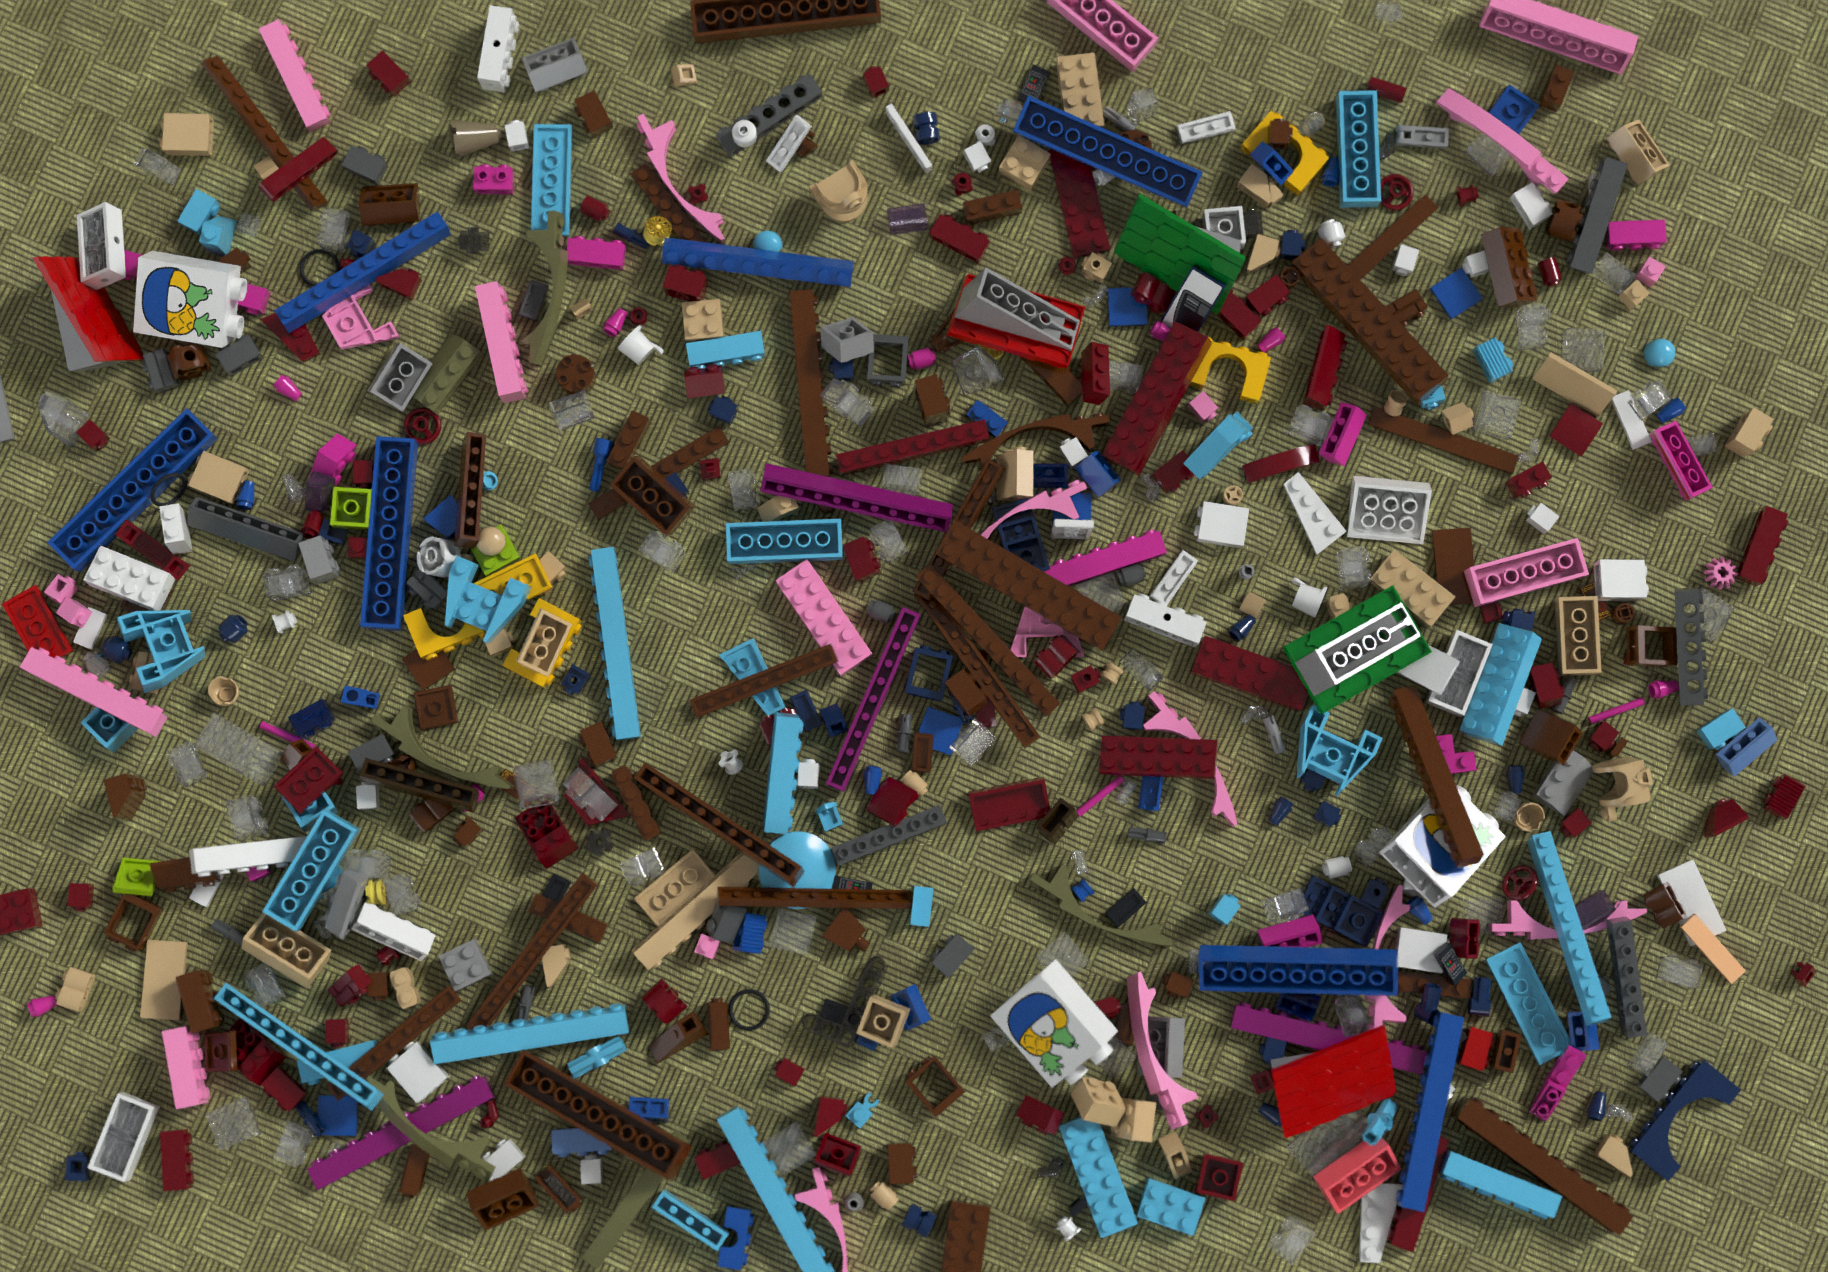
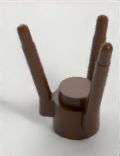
M954 310L931 337L932 340L929 341L938 353L941 351L945 353L950 348L964 342L959 339L947 345L949 343L947 332L944 335L941 334L951 321Z

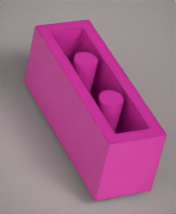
M1665 220L1609 222L1605 233L1606 249L1612 248V251H1620L1623 248L1640 250L1642 247H1649V249L1655 250L1660 249L1667 242Z
M574 236L573 238H568L567 251L569 253L567 264L624 270L627 248L619 240L604 242L600 238L585 240L582 236Z
M1341 402L1319 454L1330 463L1345 466L1367 414L1355 405Z
M1313 915L1257 930L1260 946L1311 947L1322 944L1320 928Z

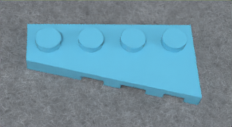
M753 638L719 655L739 680L768 669ZM777 687L752 696L767 716L786 708Z

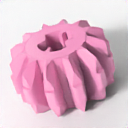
M1720 557L1719 560L1714 558L1711 560V563L1706 564L1708 570H1705L1704 574L1709 577L1705 581H1712L1710 587L1716 585L1717 589L1721 590L1723 587L1727 589L1730 587V584L1735 583L1733 577H1736L1738 573L1733 572L1736 566H1730V559L1725 562L1724 557ZM1720 570V573H1723L1724 576L1721 577V574H1718V571Z

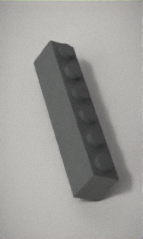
M1608 157L1598 161L1595 169L1597 171L1596 178L1592 179L1589 187L1591 190L1590 196L1584 202V215L1580 224L1577 225L1579 230L1571 243L1573 245L1572 251L1566 257V263H1568L1566 268L1592 274L1625 175L1627 163Z
M199 497L194 499L188 509L187 525L294 562L301 554L299 543L304 541L302 532Z

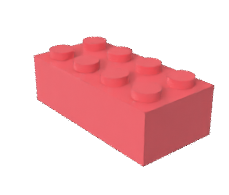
M1381 1137L1376 1145H1369L1366 1141L1361 1142L1314 1175L1313 1178L1326 1201L1339 1214L1399 1172L1401 1167L1390 1146Z

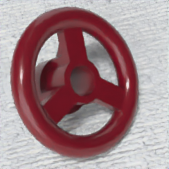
M1390 174L1380 180V204L1383 207L1397 211L1406 208L1411 203L1414 189L1411 182L1405 176ZM1395 179L1402 181L1407 186L1408 190H1405L1404 185L1401 182H1394L1393 180ZM1387 182L1390 195L1385 200L1382 196V188ZM1393 189H1397L1399 193H1394ZM1407 197L1402 204H1390L1394 198Z
M416 408L409 412L404 420V433L407 438L415 439L419 445L429 444L441 432L440 417L428 408ZM425 413L424 416L416 417L413 424H409L416 414ZM430 416L433 417L436 423L433 434L428 429ZM420 423H425L423 428H419ZM410 430L423 432L427 438L418 439L411 434Z
M1519 865L1509 870L1502 882L1504 895L1510 900L1517 901L1528 898L1534 892L1538 883L1535 870L1527 865ZM1527 871L1530 873V876L1522 878L1516 876L1515 873ZM1510 878L1514 881L1515 886L1513 894L1508 890Z

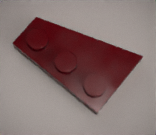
M276 313L260 319L303 363L320 355L306 324L288 333Z

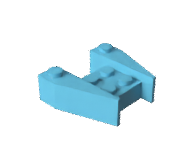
M1235 412L1234 415H1228L1183 464L1199 479L1203 476L1205 477L1237 444H1240L1243 440L1246 441L1253 434L1251 430L1254 427L1238 412Z
M456 556L449 572L445 626L452 628L456 619L487 631L483 641L490 644L523 607L531 587L510 578L503 595L471 583L479 565Z
M190 610L135 611L117 617L124 641L129 642L145 637L154 663L136 668L144 693L163 688L205 658L204 646L193 649L184 627V623L192 621Z
M1312 705L1307 711L1300 727L1297 778H1300L1306 768L1339 783L1335 796H1338L1376 755L1383 738L1365 730L1359 736L1356 745L1323 730L1330 713L1320 714L1317 707Z

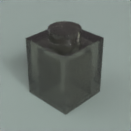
M1256 209L1245 210L1243 212L1246 239H1254L1258 234L1263 235L1261 211L1256 212Z

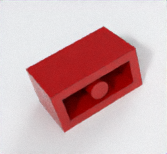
M1468 1026L1457 1064L1479 1071L1487 1068L1490 1059L1487 1057L1489 1049L1492 1050L1495 1043L1494 1033Z

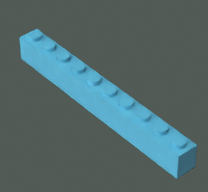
M608 547L591 550V555L588 556L590 567H593L594 574H591L592 586L596 585L597 592L593 593L595 605L598 604L599 612H596L597 623H601L602 629L599 631L600 642L604 643L601 655L602 660L606 661L607 666L604 669L605 680H609V687L606 688L607 698L611 699L612 706L609 707L610 718H614V725L611 726L612 735L618 741L641 738L616 549Z
M1551 831L1532 835L1527 840V844L1586 1026L1606 1022L1611 1018Z
M225 983L214 997L221 1005L371 1111L384 1094L229 984Z
M616 1003L606 1008L593 1007L587 1011L574 1010L569 1014L555 1013L550 1017L544 1018L543 1016H536L531 1020L517 1019L512 1021V1023L506 1024L498 1022L488 1027L479 1025L469 1030L460 1028L450 1033L444 1031L437 1032L431 1036L430 1044L434 1064L626 1034L629 1033V1022L626 1005Z
M737 1105L717 1117L718 1123L802 1272H835L830 1262L826 1263L824 1259L826 1254L821 1245L817 1246L814 1242L816 1238L811 1228L807 1229L804 1222L807 1220L802 1211L798 1212L794 1205L797 1202L793 1195L787 1194L785 1190L787 1185L783 1177L778 1178L775 1172L778 1169L772 1159L769 1161L765 1155L768 1153L763 1142L759 1144L756 1136H758L756 1129L753 1125L749 1126L746 1120L749 1117L744 1108L740 1109Z

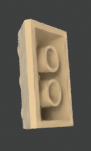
M1640 120L1622 126L1606 138L1609 141L1610 148L1619 156V160L1628 164L1627 170L1630 172V177L1638 185L1646 182L1670 166Z
M540 608L516 662L529 670L549 677L572 624Z

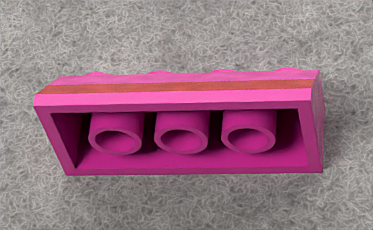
M1677 421L1660 427L1649 434L1653 445L1657 448L1661 460L1665 463L1671 478L1675 481L1679 493L1685 502L1713 488Z

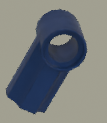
M1474 977L1472 997H1470L1468 1003V1014L1489 1017L1492 979Z
M1425 983L1421 1002L1414 1009V1016L1429 1025H1432L1434 1015L1440 1012L1437 1007L1442 991L1441 986Z

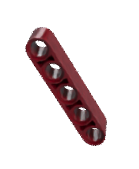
M322 137L265 178L258 188L274 202L332 160L338 153V150L325 137Z

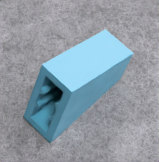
M217 216L205 222L199 242L209 253L225 256L230 251L237 220Z

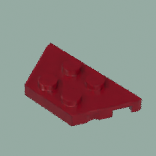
M581 758L564 797L585 823L591 826L630 816L586 760Z

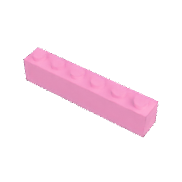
M278 19L259 28L307 129L312 132L329 124L328 116H331L326 105L322 106L320 100L323 98L318 89L314 90L312 84L315 82L310 72L306 74L304 67H307L302 56L298 57L296 51L299 49L294 40L290 41L288 35L291 33L286 23L282 25Z

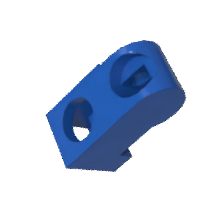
M345 685L341 703L377 709L380 694Z

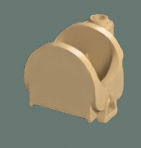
M853 160L849 161L847 166L819 183L815 182L809 186V191L816 202L832 220L838 222L855 220L862 215L867 206V182Z
M1628 756L1603 761L1592 766L1594 773L1613 772L1615 778L1613 788L1599 798V804L1603 807L1601 809L1603 820H1607V822L1617 820L1615 807L1642 804L1651 799L1648 786L1653 784L1650 768H1645L1643 760Z

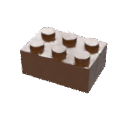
M937 374L915 380L914 393L925 428L946 422L947 416L950 415V403L948 397H944V383L942 378L938 379Z
M196 970L177 976L176 981L191 1033H203L222 1027L224 1015L218 1009V1002L214 999L217 992L213 991L212 988L214 983L212 974L208 973V970Z
M521 1168L466 1192L471 1211L485 1231L539 1207L535 1189Z

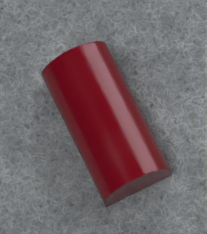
M1375 77L1369 79L1366 91H1377V96L1398 103H1402L1407 90L1404 86Z

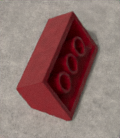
M1327 324L1319 338L1302 404L1325 410L1327 405L1331 406L1333 395L1330 393L1332 387H1336L1338 377L1335 376L1336 370H1340L1343 361L1340 358L1341 351L1345 352L1347 341H1345L1346 334Z

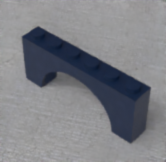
M1703 1059L1692 1062L1687 1075L1681 1077L1676 1089L1669 1092L1662 1106L1659 1105L1654 1110L1653 1118L1642 1125L1641 1133L1638 1136H1634L1628 1144L1630 1145L1628 1151L1665 1181H1670L1681 1167L1672 1156L1668 1142L1671 1123L1679 1110L1691 1101L1700 1098H1713L1722 1104L1730 1105L1741 1091V1089Z

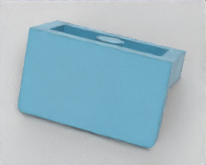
M914 886L910 925L929 927L934 888Z

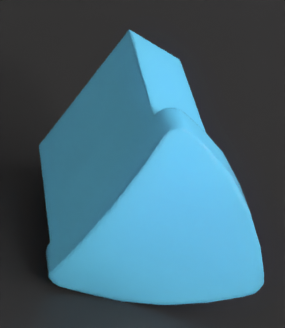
M837 802L823 804L815 810L816 815H819L825 832L843 825L836 808L838 806Z

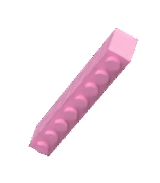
M33 647L30 648L20 668L157 737L168 718L162 713L163 709L156 705L152 707L147 706V701L138 696L136 699H133L128 691L122 688L118 691L114 689V684L106 680L102 683L97 680L98 676L90 672L84 674L81 672L82 668L71 664V666L66 665V660L57 655L55 658L50 657V652L41 647L38 650Z

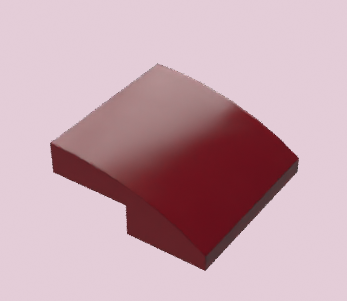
M1570 403L1549 436L1582 457L1603 423Z
M888 777L873 796L867 807V812L896 827L908 815L906 809L919 797L918 793L899 781Z

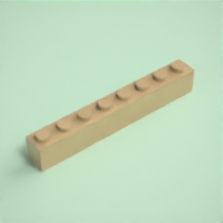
M742 853L738 854L691 898L632 949L633 954L648 970L658 967L662 962L661 959L666 954L668 956L676 950L675 946L680 942L684 943L687 941L694 929H700L706 923L705 920L709 916L712 917L714 906L718 902L717 887H747L749 880L759 876V864Z

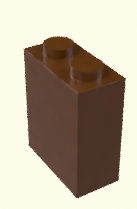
M1537 710L1535 715L1532 716L1526 731L1522 733L1519 743L1526 750L1564 766L1583 733L1576 725Z

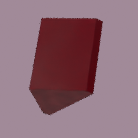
M825 1132L814 1163L851 1177L862 1146Z

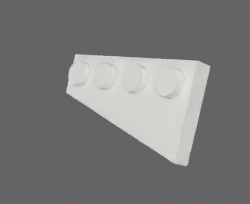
M1299 472L1283 484L1316 555L1346 532L1345 528Z
M1382 1183L1361 1198L1359 1262L1380 1263L1397 1205L1396 1194L1398 1189L1401 1190L1402 1184Z

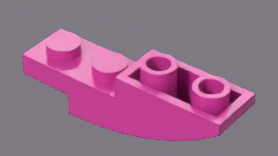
M1570 1045L1567 1046L1545 1078L1529 1113L1547 1122L1565 1094L1566 1087L1585 1060V1053Z

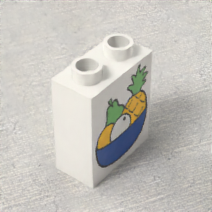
M150 251L138 257L133 332L220 348L233 342L235 338L239 339L244 329V318L237 315L238 301H243L247 292V280L240 278L241 266L157 251Z
M1456 785L1484 852V856L1478 864L1457 868L1455 861L1451 859L1449 846L1444 842L1442 829L1437 824L1436 814L1430 807L1429 798L1379 852L1434 908L1451 898L1506 837L1499 830V824L1496 819L1490 814L1482 813L1471 802V796L1467 790Z
M1056 959L990 1015L1051 1087H1054L1064 1078L1070 1085H1073L1088 1071L1083 1063L1089 1058L1095 1065L1102 1062L1113 1052V1048L1107 1042L1118 1032Z

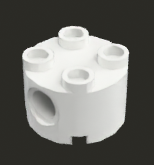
M437 537L426 538L419 546L422 547L421 551L417 552L419 569L429 575L443 578L449 577V572L456 556L461 557L459 547L454 546L455 541Z

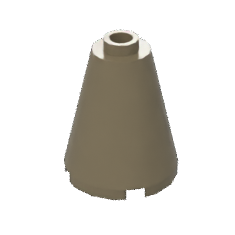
M449 120L450 144L455 148L452 149L454 158L498 144L499 139H502L501 129L497 128L496 124Z

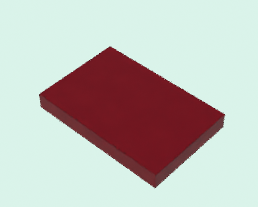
M316 746L273 787L302 814L344 773Z

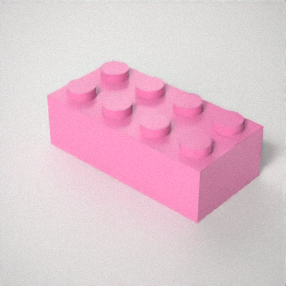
M190 1026L162 1031L176 1109L209 1103L210 1091L206 1087L204 1080L207 1078L205 1068H202L201 1063L203 1052L198 1047L199 1033L192 1034Z

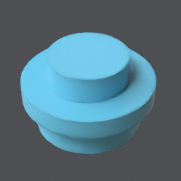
M490 471L484 472L482 489H494L498 483L497 476Z

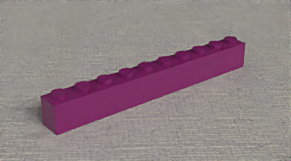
M768 463L765 464L760 492L946 532L949 528L953 504Z
M902 608L828 777L827 786L843 793L845 792L918 624L920 614L907 608Z
M1240 1002L1239 1006L1234 1005L1229 1026L1232 1029L1318 1050L1364 1033L1357 1030L1349 1033L1346 1032L1345 1027L1336 1025L1334 1029L1329 1028L1327 1023L1316 1021L1315 1024L1308 1023V1018L1299 1016L1296 1019L1289 1018V1014L1279 1011L1277 1015L1271 1014L1270 1009L1259 1007L1258 1010L1251 1009L1250 1004ZM1392 1039L1391 1043L1388 1042L1392 1068L1422 1074L1427 1051L1422 1050V1046L1411 1044L1410 1047L1403 1046L1402 1041Z
M477 1075L469 1079L470 1083L463 1087L460 1084L452 1088V1093L447 1096L442 1093L433 1098L435 1102L429 1105L425 1102L416 1107V1112L410 1114L408 1111L404 1115L416 1128L426 1134L496 1096L486 1076L480 1078ZM389 1121L381 1125L382 1130L376 1133L372 1130L364 1134L365 1139L359 1142L355 1139L347 1143L346 1149L340 1151L338 1148L328 1153L329 1158L325 1160L319 1158L311 1162L312 1166L307 1170L316 1189L319 1190L412 1140Z

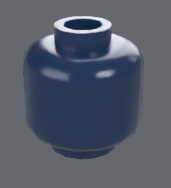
M238 614L229 615L219 625V635L225 642L237 643L248 632V623Z
M118 636L108 637L101 648L103 656L117 664L122 663L124 660L128 661L132 655L130 642H125L124 639Z

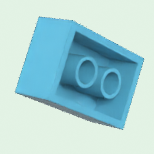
M1147 1177L1135 1215L1194 1236L1206 1198Z

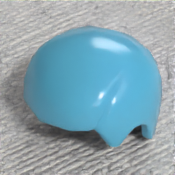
M763 231L755 237L753 248L780 252L783 248L782 239L776 232Z
M1666 339L1653 340L1644 349V358L1650 366H1668L1676 356L1674 345Z

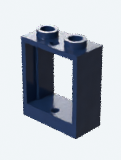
M920 645L919 648L915 647L905 694L942 702L946 689L945 681L948 680L953 658L952 655H949L950 652L945 650L934 652L931 651V647ZM919 654L947 661L940 692L912 686Z

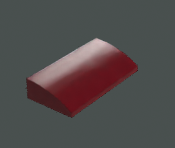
M1044 777L968 791L976 832L1042 819L1050 811Z

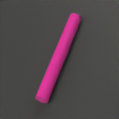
M1641 697L1588 717L1589 723L1593 724L1645 705V702Z
M262 721L259 727L289 742L302 739ZM304 740L312 749L315 748V744Z
M1121 775L1116 777L1076 811L1079 817L1125 781Z

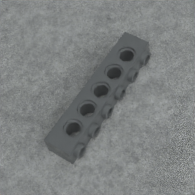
M810 74L800 76L795 81V84L785 86L778 95L768 97L763 105L753 107L749 114L744 117H738L734 120V124L728 128L725 126L718 131L716 135L717 141L729 159L747 148L738 146L733 140L732 129L738 121L747 120L758 124L755 127L757 141L823 98L822 90ZM802 91L805 94L803 97H796L795 93ZM783 101L789 103V105L785 108L779 106V104ZM768 111L773 113L771 118H766L763 115Z
M1699 587L1675 588L1680 706L1704 705V699H1708V688L1703 686V680H1707V669H1703L1702 661H1706V650H1702L1701 642H1705V630L1701 631L1700 623H1704V611L1700 612L1699 604H1703V592H1699ZM1692 604L1695 606V610L1692 613H1687L1684 610V606ZM1693 623L1696 629L1693 632H1688L1685 629V625ZM1694 642L1697 648L1689 651L1686 648V644ZM1695 661L1698 667L1691 670L1687 667V663ZM1696 680L1699 686L1692 689L1688 686V682Z
M938 805L903 819L896 827L887 825L831 848L838 866H841L943 826L947 822L941 806Z
M1627 917L1606 919L1621 1034L1627 1038L1647 1035L1632 920Z

